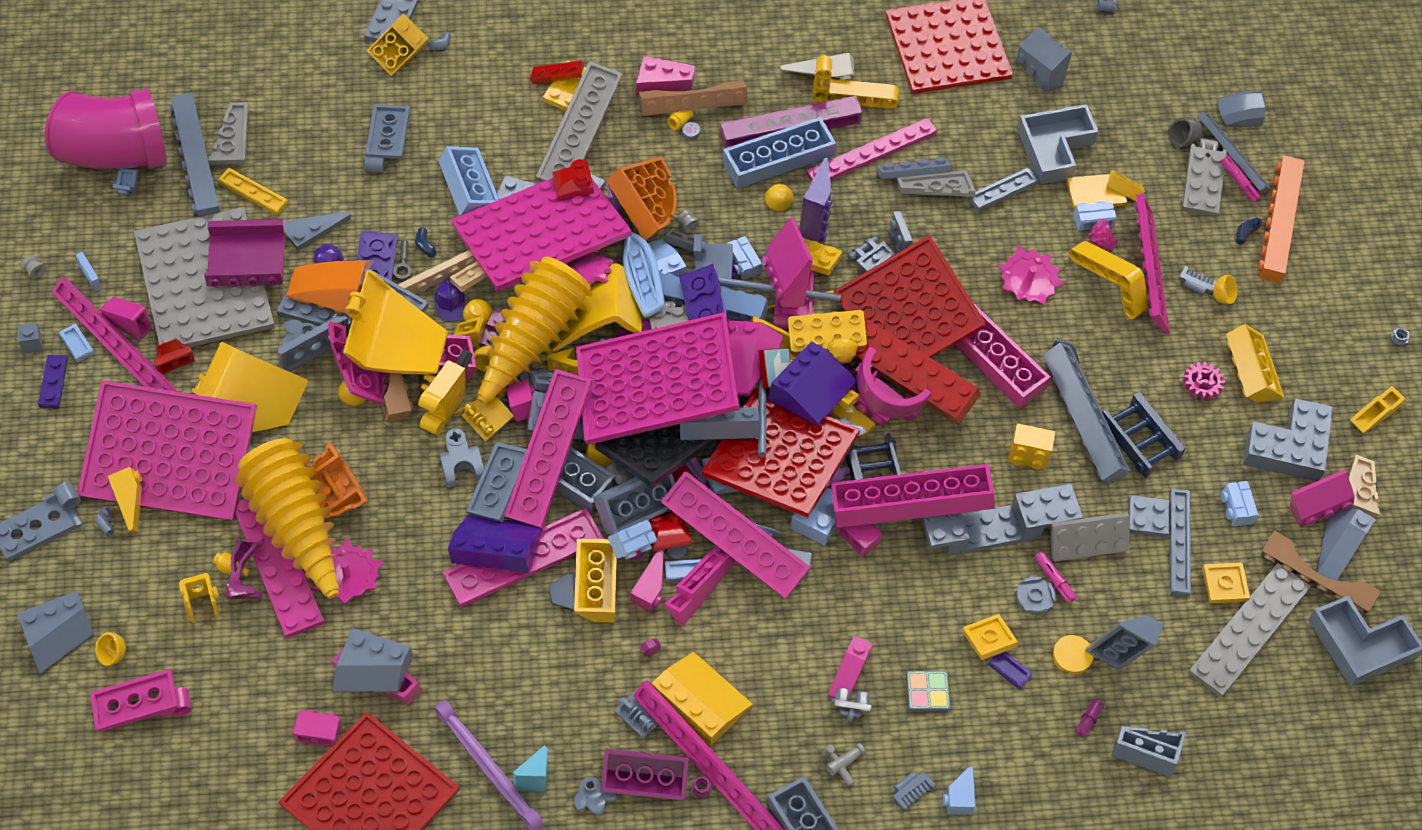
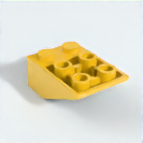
M403 13L366 51L392 76L431 40Z

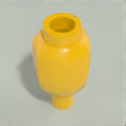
M218 552L214 557L213 563L216 564V568L219 571L230 575L232 554L228 552L221 554ZM244 567L242 575L247 577L250 570Z

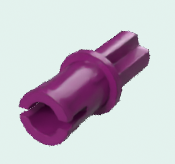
M1093 699L1087 711L1082 714V720L1075 730L1078 736L1086 737L1092 725L1096 724L1097 717L1104 707L1101 701Z

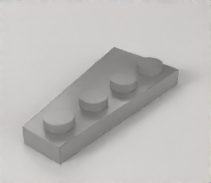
M248 102L229 103L222 128L218 132L213 152L208 159L209 165L246 164Z
M967 170L897 178V186L901 194L975 197L976 193Z

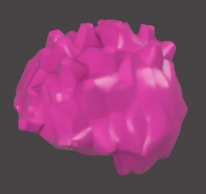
M1100 220L1094 225L1092 232L1088 234V236H1091L1089 241L1105 251H1111L1115 248L1117 239L1113 238L1108 224L1109 221Z

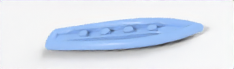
M632 232V236L625 239L623 267L634 299L643 317L647 318L665 307L662 283L657 261L651 247L641 236Z

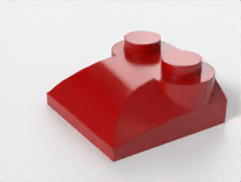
M577 159L571 163L570 167L552 172L558 199L594 193L590 168L586 160Z
M675 513L655 516L649 519L652 531L657 538V542L651 544L653 551L693 544L686 522Z

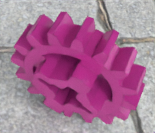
M1196 362L1195 366L1191 364L1189 369H1186L1182 382H1185L1183 387L1189 388L1187 393H1193L1194 398L1200 396L1201 401H1203L1204 397H1207L1210 401L1212 396L1217 398L1218 394L1222 392L1225 383L1222 380L1224 375L1218 374L1219 368L1213 369L1214 364L1207 366L1206 362L1203 365Z

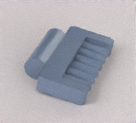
M1184 267L1179 277V280L1185 282L1184 287L1202 295L1205 292L1213 294V286L1216 280L1213 282V279L1209 280L1204 275L1200 277V273L1196 275V272L1192 273L1191 269L1187 272L1188 267Z
M912 772L894 786L897 793L894 794L893 799L902 810H906L907 806L918 800V796L922 797V793L926 794V790L933 789L935 784L925 772H922L919 776Z

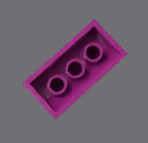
M606 748L601 792L685 800L689 757Z

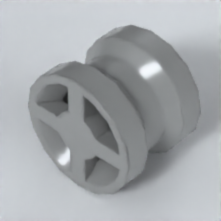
M691 210L683 211L676 219V222L683 226V230L686 233L692 232L699 225V220L693 217Z
M35 255L28 256L21 264L22 270L28 272V276L32 279L42 276L46 269V266L39 262Z

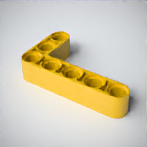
M828 56L817 58L813 83V99L815 101L827 102L829 100L833 101L856 96L860 106L895 108L898 106L899 88L897 86L831 79L832 59Z
M1083 241L1069 250V256L1073 262L1120 286L1123 309L1128 318L1135 319L1148 310L1145 278L1140 268L1087 241Z

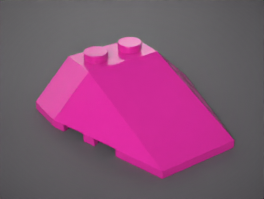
M729 321V335L738 395L749 396L761 380L758 350L781 348L783 336L762 322Z
M329 321L328 328L332 354L349 393L381 404L386 387L384 384L385 378L388 377L387 372L362 369L344 354L347 341L346 327Z

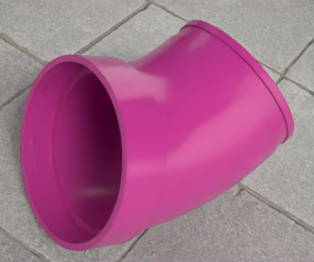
M148 88L129 91V95L121 97H97L69 91L56 100L48 114L45 125V144L48 153L55 160L94 169H127L147 166L148 169L167 165L163 137Z

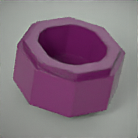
M651 638L640 646L643 656L655 655L661 649V645L656 638Z

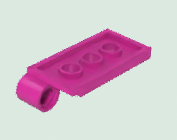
M811 270L807 290L813 291L814 271ZM775 295L773 325L789 333L788 318L791 316L812 315L813 298L805 297L804 307H782Z
M171 668L90 692L95 729L98 733L160 715L162 718L170 715L182 716L192 711L189 690L187 688H175ZM153 691H160L159 696L157 698L150 699V695ZM135 696H139L138 703L130 705V700ZM115 702H119V707L114 711H110V706Z

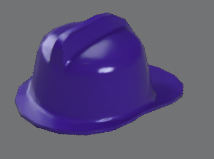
M450 279L440 284L435 293L437 315L441 319L450 322L456 321L463 316V310L466 306L465 293L455 287Z

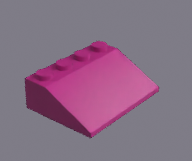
M794 217L788 219L766 248L765 256L762 258V265L766 268L767 277L770 278L772 289L776 292V299L780 301L782 307H804L813 261Z

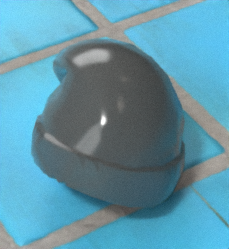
M1192 117L1178 118L1168 127L1172 144L1179 148L1197 143L1203 133L1202 125Z

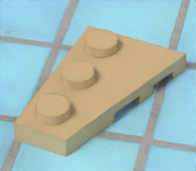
M1355 455L1348 476L1355 495L1354 504L1351 509H1359L1370 516L1378 518L1380 512L1377 505L1378 493H1376L1375 461Z

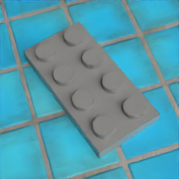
M1128 513L1051 523V559L1055 562L1129 551L1130 516Z

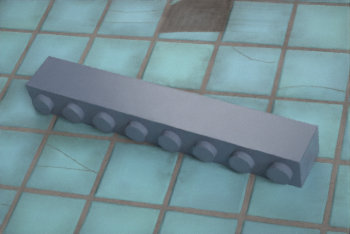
M189 93L171 97L172 104L169 105L171 116L175 115V118L172 119L174 129L179 131L175 135L177 143L182 145L178 147L180 156L185 158L182 161L184 171H188L185 179L187 186L191 185V189H188L190 200L195 202L191 204L193 214L201 217L219 213V205L193 94Z
M1060 342L1043 354L1046 360L1045 365L1053 375L1052 379L1060 390V397L1066 402L1067 411L1074 419V426L1083 438L1082 443L1090 453L1089 458L1098 470V477L1102 481L1114 483L1129 473L1130 469L1071 347Z

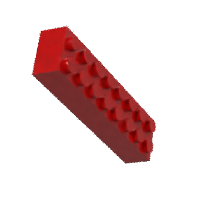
M864 317L867 344L864 347H858L853 360L861 363L871 346L876 350L871 360L873 365L871 370H877L882 378L912 397L919 395L925 389L929 390L932 394L925 405L955 424L960 425L980 396L978 387Z

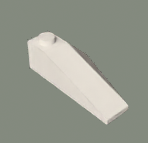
M851 54L830 56L832 59L831 78L850 80V77L854 76V60ZM817 59L782 65L780 67L784 72L815 76Z

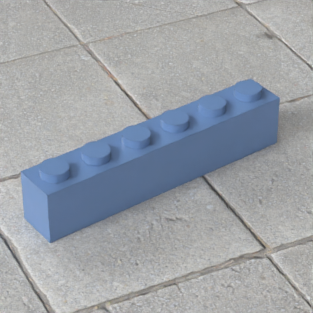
M660 273L664 302L675 301V306L679 307L685 305L679 277L671 273ZM720 286L728 319L750 322L754 316L764 320L768 310L767 298Z

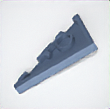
M345 211L284 221L285 237L297 250H300L351 219V214Z

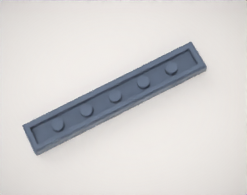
M1201 112L1198 115L1199 119L1224 149L1227 150L1259 191L1268 194L1271 188L1211 116Z
M1170 489V595L1190 597V490Z

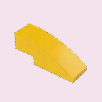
M1391 386L1352 417L1350 422L1364 434L1399 409L1405 403V398Z

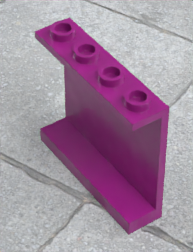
M283 219L208 221L207 227L210 235L207 273H204L207 287L283 285L285 226Z

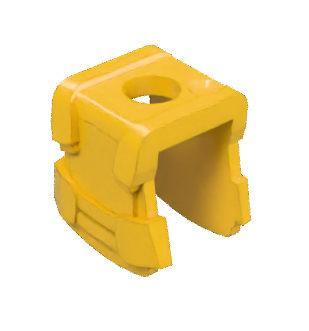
M207 573L185 578L179 582L180 593L183 595V602L189 621L196 623L190 599L208 594L215 616H219L216 598H219L217 587H212ZM196 585H202L200 588L197 589L192 588Z

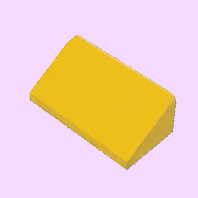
M1111 170L1107 183L1108 187L1137 202L1136 195L1145 192L1143 186Z

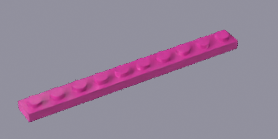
M60 278L52 293L144 387L179 392L67 278Z
M648 680L642 682L633 697L755 830H785Z

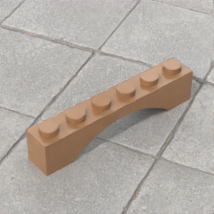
M743 80L725 82L714 87L694 91L652 90L639 92L640 110L643 116L748 104L747 86Z
M387 373L388 388L381 404L385 420L390 422L409 418L413 410V404L411 399L408 400V387L406 382H403V374Z
M1276 531L1272 533L1262 550V553L1265 554V559L1273 563L1275 560L1282 564L1281 567L1292 573L1294 570L1299 573L1300 579L1307 583L1313 581L1318 584L1317 588L1325 593L1328 591L1334 593L1335 599L1339 600L1349 596L1357 610L1362 614L1364 611L1367 613L1370 611L1381 592L1364 581L1340 582L1318 574L1301 559L1295 550L1292 540Z

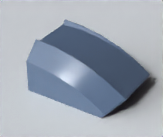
M1261 90L1237 92L1217 100L1221 118L1227 127L1262 126L1266 107Z

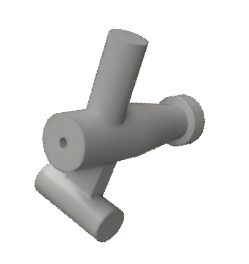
M859 743L854 749L838 757L834 753L835 747L829 744L822 752L824 758L829 757L832 762L826 765L827 771L832 776L839 773L847 786L851 785L855 781L845 767L850 765L859 756L865 755V748Z

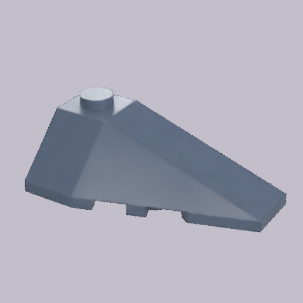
M1341 509L1329 517L1325 525L1317 573L1337 581L1376 519L1359 509H1347L1344 511Z

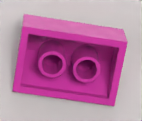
M1344 469L1291 492L1289 508L1300 527L1313 525L1320 518H1329L1341 509L1344 511L1352 507L1355 495L1346 470Z

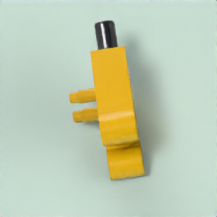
M462 350L456 364L448 360L436 377L429 374L424 375V379L428 380L431 384H422L421 389L425 391L422 393L418 405L429 412L423 415L419 425L420 428L438 436L466 397L465 370L473 356L471 352Z

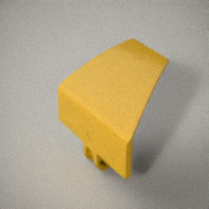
M616 263L610 265L609 267L612 271L605 274L608 282L595 281L590 285L592 296H586L583 300L587 310L577 309L574 312L579 321L569 320L566 323L571 332L560 331L557 335L562 343L551 342L552 351L555 352L592 330L612 322H617L633 333L642 332V320H649V318L643 317L628 285L623 266Z
M372 270L366 271L361 292H351L349 294V305L345 308V313L353 320L345 344L344 354L365 370L399 374H436L448 331L392 289Z
M221 342L206 376L198 375L199 380L196 387L192 389V392L201 396L256 404L257 410L252 432L288 425L308 380Z

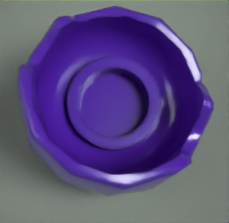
M325 244L315 250L313 261L314 263L344 261V258L339 248L331 244Z

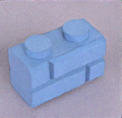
M1098 201L1091 204L1083 202L1076 205L1073 213L1078 231L1092 230L1094 225L1100 220L1109 221V227L1113 228L1116 221L1112 202Z
M745 236L727 243L733 244V264L736 276L739 275L741 280L744 281L762 273V263Z
M1243 481L1226 484L1221 492V500L1227 506V519L1231 520L1233 527L1243 524H1254L1259 515L1249 483Z
M649 520L642 521L608 536L616 558L625 557V559H629L637 555L635 551L640 549L642 553L652 548L650 544L657 542Z

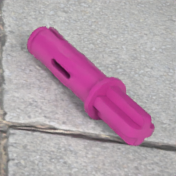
M1229 155L1219 162L1239 185L1240 191L1243 190L1252 202L1260 198V194L1251 185L1252 181L1245 177Z
M1044 551L1038 553L1034 559L1054 584V589L1059 591L1067 603H1072L1077 596L1067 584L1068 580L1061 576Z

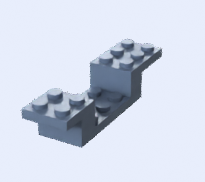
M1072 484L1017 493L1014 496L1012 505L966 514L957 513L923 517L921 520L930 549L944 547L946 556H953L1038 540L1041 538L1044 528L1051 527V523L1083 519Z

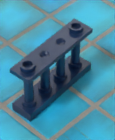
M1140 392L1133 395L1130 407L1111 416L1107 410L1103 411V415L1116 442L1134 463L1136 470L1142 473L1145 478L1150 474L1151 465L1161 459L1172 456L1177 461L1182 458L1186 448ZM1133 413H1137L1142 419L1125 430H1122L1117 424L1118 421ZM1144 427L1149 428L1153 435L1135 445L1128 437ZM1156 441L1164 446V450L1147 459L1140 452V450Z
M890 433L886 434L885 442L882 444L863 447L852 445L845 457L847 466L850 468L851 480L863 479V471L891 467L893 475L901 474L895 453L896 442L892 440ZM886 451L889 459L864 464L858 461V457L861 454Z

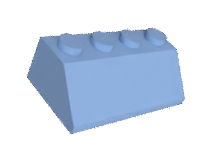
M446 146L438 161L459 215L499 200L479 149Z

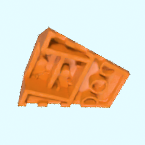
M372 260L334 261L295 267L286 297L306 304L314 303L319 308L325 309L327 307L334 309L339 314L345 313V308L349 305L350 301L349 294L360 291L366 268L371 269L373 262Z
M329 442L326 450L321 455L318 454L310 467L316 469L315 475L310 480H319L322 483L316 494L326 495V500L320 505V508L331 509L330 514L324 520L369 503L366 493L351 469L332 443Z

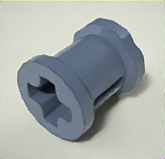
M1098 0L1097 12L1109 11L1115 13L1116 0Z

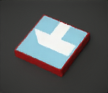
M789 348L758 350L763 389L770 388L774 379L791 363Z

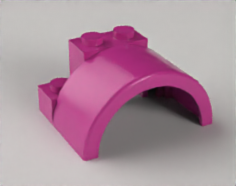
M870 346L862 362L852 375L857 380L860 394L858 401L854 405L858 411L870 416L875 424L883 427L891 418H904L913 422L924 408L932 393L925 389L922 393L912 398L910 395L906 399L900 396L876 377L878 374L877 370L874 373L871 371L873 366L871 360L876 350Z

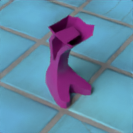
M236 540L235 550L231 555V574L226 588V598H262V592L244 585L241 581L245 563L263 545L262 540L259 542Z

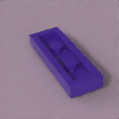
M47 355L38 402L40 408H60L68 364L67 355Z

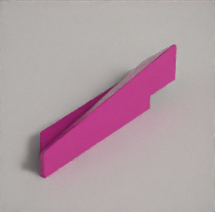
M720 548L712 549L676 586L679 593L665 603L666 609L682 627L736 562L724 551H720Z

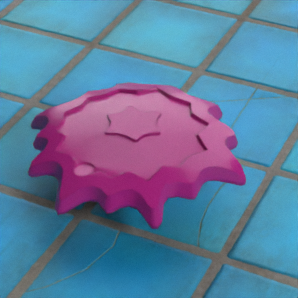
M1017 245L1015 255L1008 257L1006 264L998 263L999 269L1003 272L1001 278L1005 282L1002 289L1014 293L1017 300L1037 301L1044 305L1046 298L1055 294V287L1063 285L1064 281L1057 277L1060 269L1050 263L1051 254L1040 256L1035 249L1026 252L1020 245Z
M589 253L565 264L578 272L591 285L595 281L608 282L605 274L612 271L609 265L613 264L614 261L604 257L602 253Z
M346 538L339 548H331V554H336L333 558L334 569H336L335 574L339 585V595L332 599H339L342 604H346L352 598L361 597L365 591L377 588L374 582L379 577L377 571L384 562L372 558L373 549L363 551L360 545L354 547L349 538Z

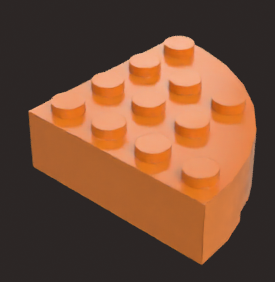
M662 156L621 167L606 179L610 189L618 198L620 205L625 209L629 219L645 241L661 231L670 222L676 211L675 185H671L669 179L671 174Z

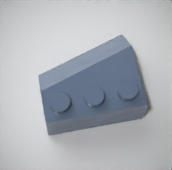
M1038 27L1019 46L1017 60L1027 69L1028 74L1037 81L1038 86L1047 93L1064 84L1072 51L1062 48L1063 44L1060 42L1055 43L1052 36Z
M77 591L17 613L40 675L45 673L46 669L52 664H57L61 661L62 657L68 652L77 649L94 636Z
M352 628L336 665L332 692H399L414 656L410 646Z

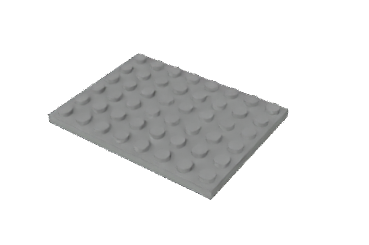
M244 207L134 231L159 345L177 338L184 345L194 347L275 328L264 285L207 287L204 273H207L210 238L207 227L208 221L247 220Z

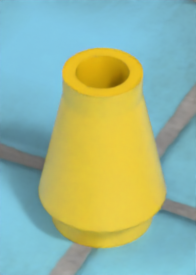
M689 110L671 114L667 120L669 127L673 130H680L693 117V112Z

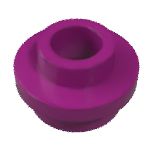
M697 777L691 784V790L697 797H706L712 791V783L706 777ZM703 785L705 789L699 790L698 786Z

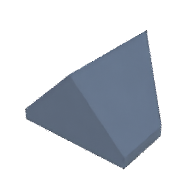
M567 574L549 584L552 604L574 609L576 575Z

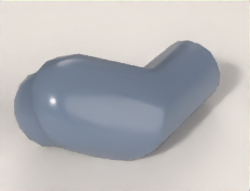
M444 32L441 39L430 41L428 44L429 49L432 51L445 50L451 39V34Z

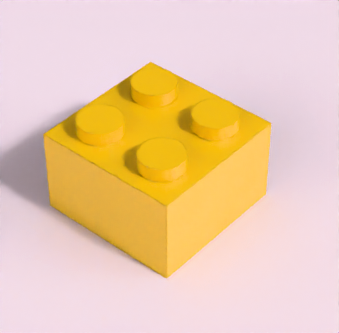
M1017 423L1010 445L1008 462L1018 466H1029L1036 470H1046L1053 448L1055 431Z

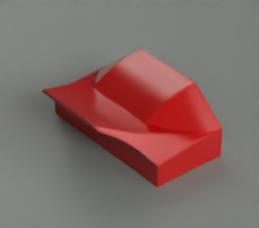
M175 338L157 346L154 364L155 368L163 375L195 360L191 348Z

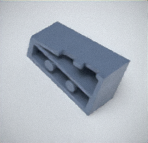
M1122 726L1116 738L1111 756L1171 777L1177 766L1186 732L1168 733L1167 730L1157 732L1148 731V728Z

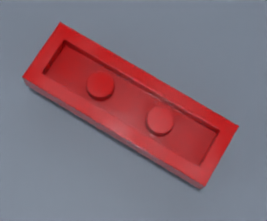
M582 60L535 66L532 68L530 80L532 84L582 78L584 63Z

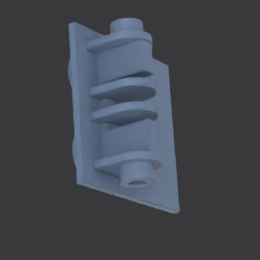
M633 693L627 699L623 697L619 701L620 705L614 711L644 738L658 723L633 697Z

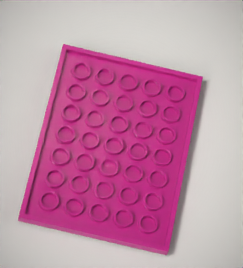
M551 178L451 219L452 226L497 292L522 282V274L531 273L529 269V262L541 261L543 257H551L565 264L632 236L631 229L593 179L594 193L558 199L554 178Z
M725 312L576 347L579 376L593 380L582 412L584 438L587 445L740 410L728 321Z
M102 380L77 494L80 497L117 502L108 476L131 467L135 471L138 470L142 477L140 482L142 487L140 506L234 521L241 489L235 481L236 475L240 471L238 463L249 450L257 405Z

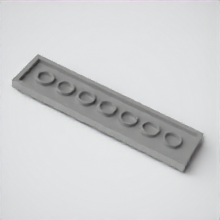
M589 61L536 175L537 181L543 182L553 178L552 172L570 167L571 163L577 159H585L622 78V73Z
M1277 563L1253 592L1250 599L1244 603L1188 672L1190 676L1220 698H1222L1311 587L1295 574L1282 568V565Z

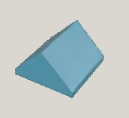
M545 745L513 772L514 787L517 791L547 792L548 752Z

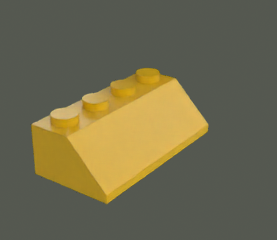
M1246 324L1227 333V346L1232 351V361L1237 366V376L1243 384L1242 391L1245 397L1254 402L1285 398L1264 335Z
M577 539L574 613L593 622L615 623L617 558L609 540Z

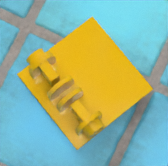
M497 396L491 402H487L486 405L480 401H477L474 405L466 404L463 408L465 410L464 414H462L463 418L485 442L514 417Z

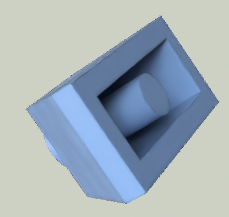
M968 767L949 786L947 793L943 794V806L947 807V814H973L975 809L973 767Z

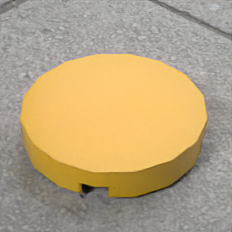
M1064 636L1054 646L1052 655L1054 663L1060 670L1069 672L1068 674L1075 675L1085 672L1093 662V655L1085 651L1086 647L1090 644L1079 636Z

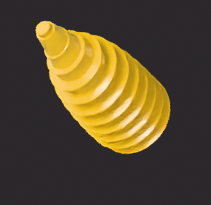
M543 257L541 261L529 262L531 273H523L521 276L524 285L518 284L514 287L518 297H509L507 299V303L512 310H501V316L505 323L497 322L495 328L499 336L490 337L494 351H487L490 362L488 366H485L486 373L477 393V400L486 405L487 402H491L511 381H518L516 377L523 371L531 373L528 366L532 362L542 364L539 355L542 352L552 354L548 345L551 342L562 343L557 334L560 331L571 332L566 323L569 320L579 321L574 312L577 309L587 310L583 300L586 296H592L589 283L578 272L561 261L551 257Z
M286 438L264 443L241 458L238 463L240 471L236 475V484L243 488L242 496L250 500L248 507L252 512L257 513L256 521L259 524L265 525L263 528L264 534L273 537L272 545L275 548L283 549L281 552L282 557L294 560L293 567L304 569L306 572L305 576L315 582L317 588L322 591L324 596L332 599L339 595V585L335 574L336 569H334L333 558L336 554H331L330 547L336 541V538H328V532L334 527V523L324 522L331 509L320 508V505L326 500V495L316 494L322 483L319 480H310L315 475L316 469L314 467H305L311 458L308 454H299L303 446L302 443L293 442V440Z

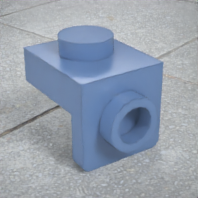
M119 169L117 182L113 184L112 188L118 190L117 193L122 195H129V192L135 193L139 172L130 169Z

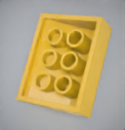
M695 652L690 653L666 669L652 682V686L710 747L753 706L747 698Z

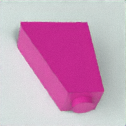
M113 296L102 306V314L113 326L138 341L152 329L146 308L142 305Z

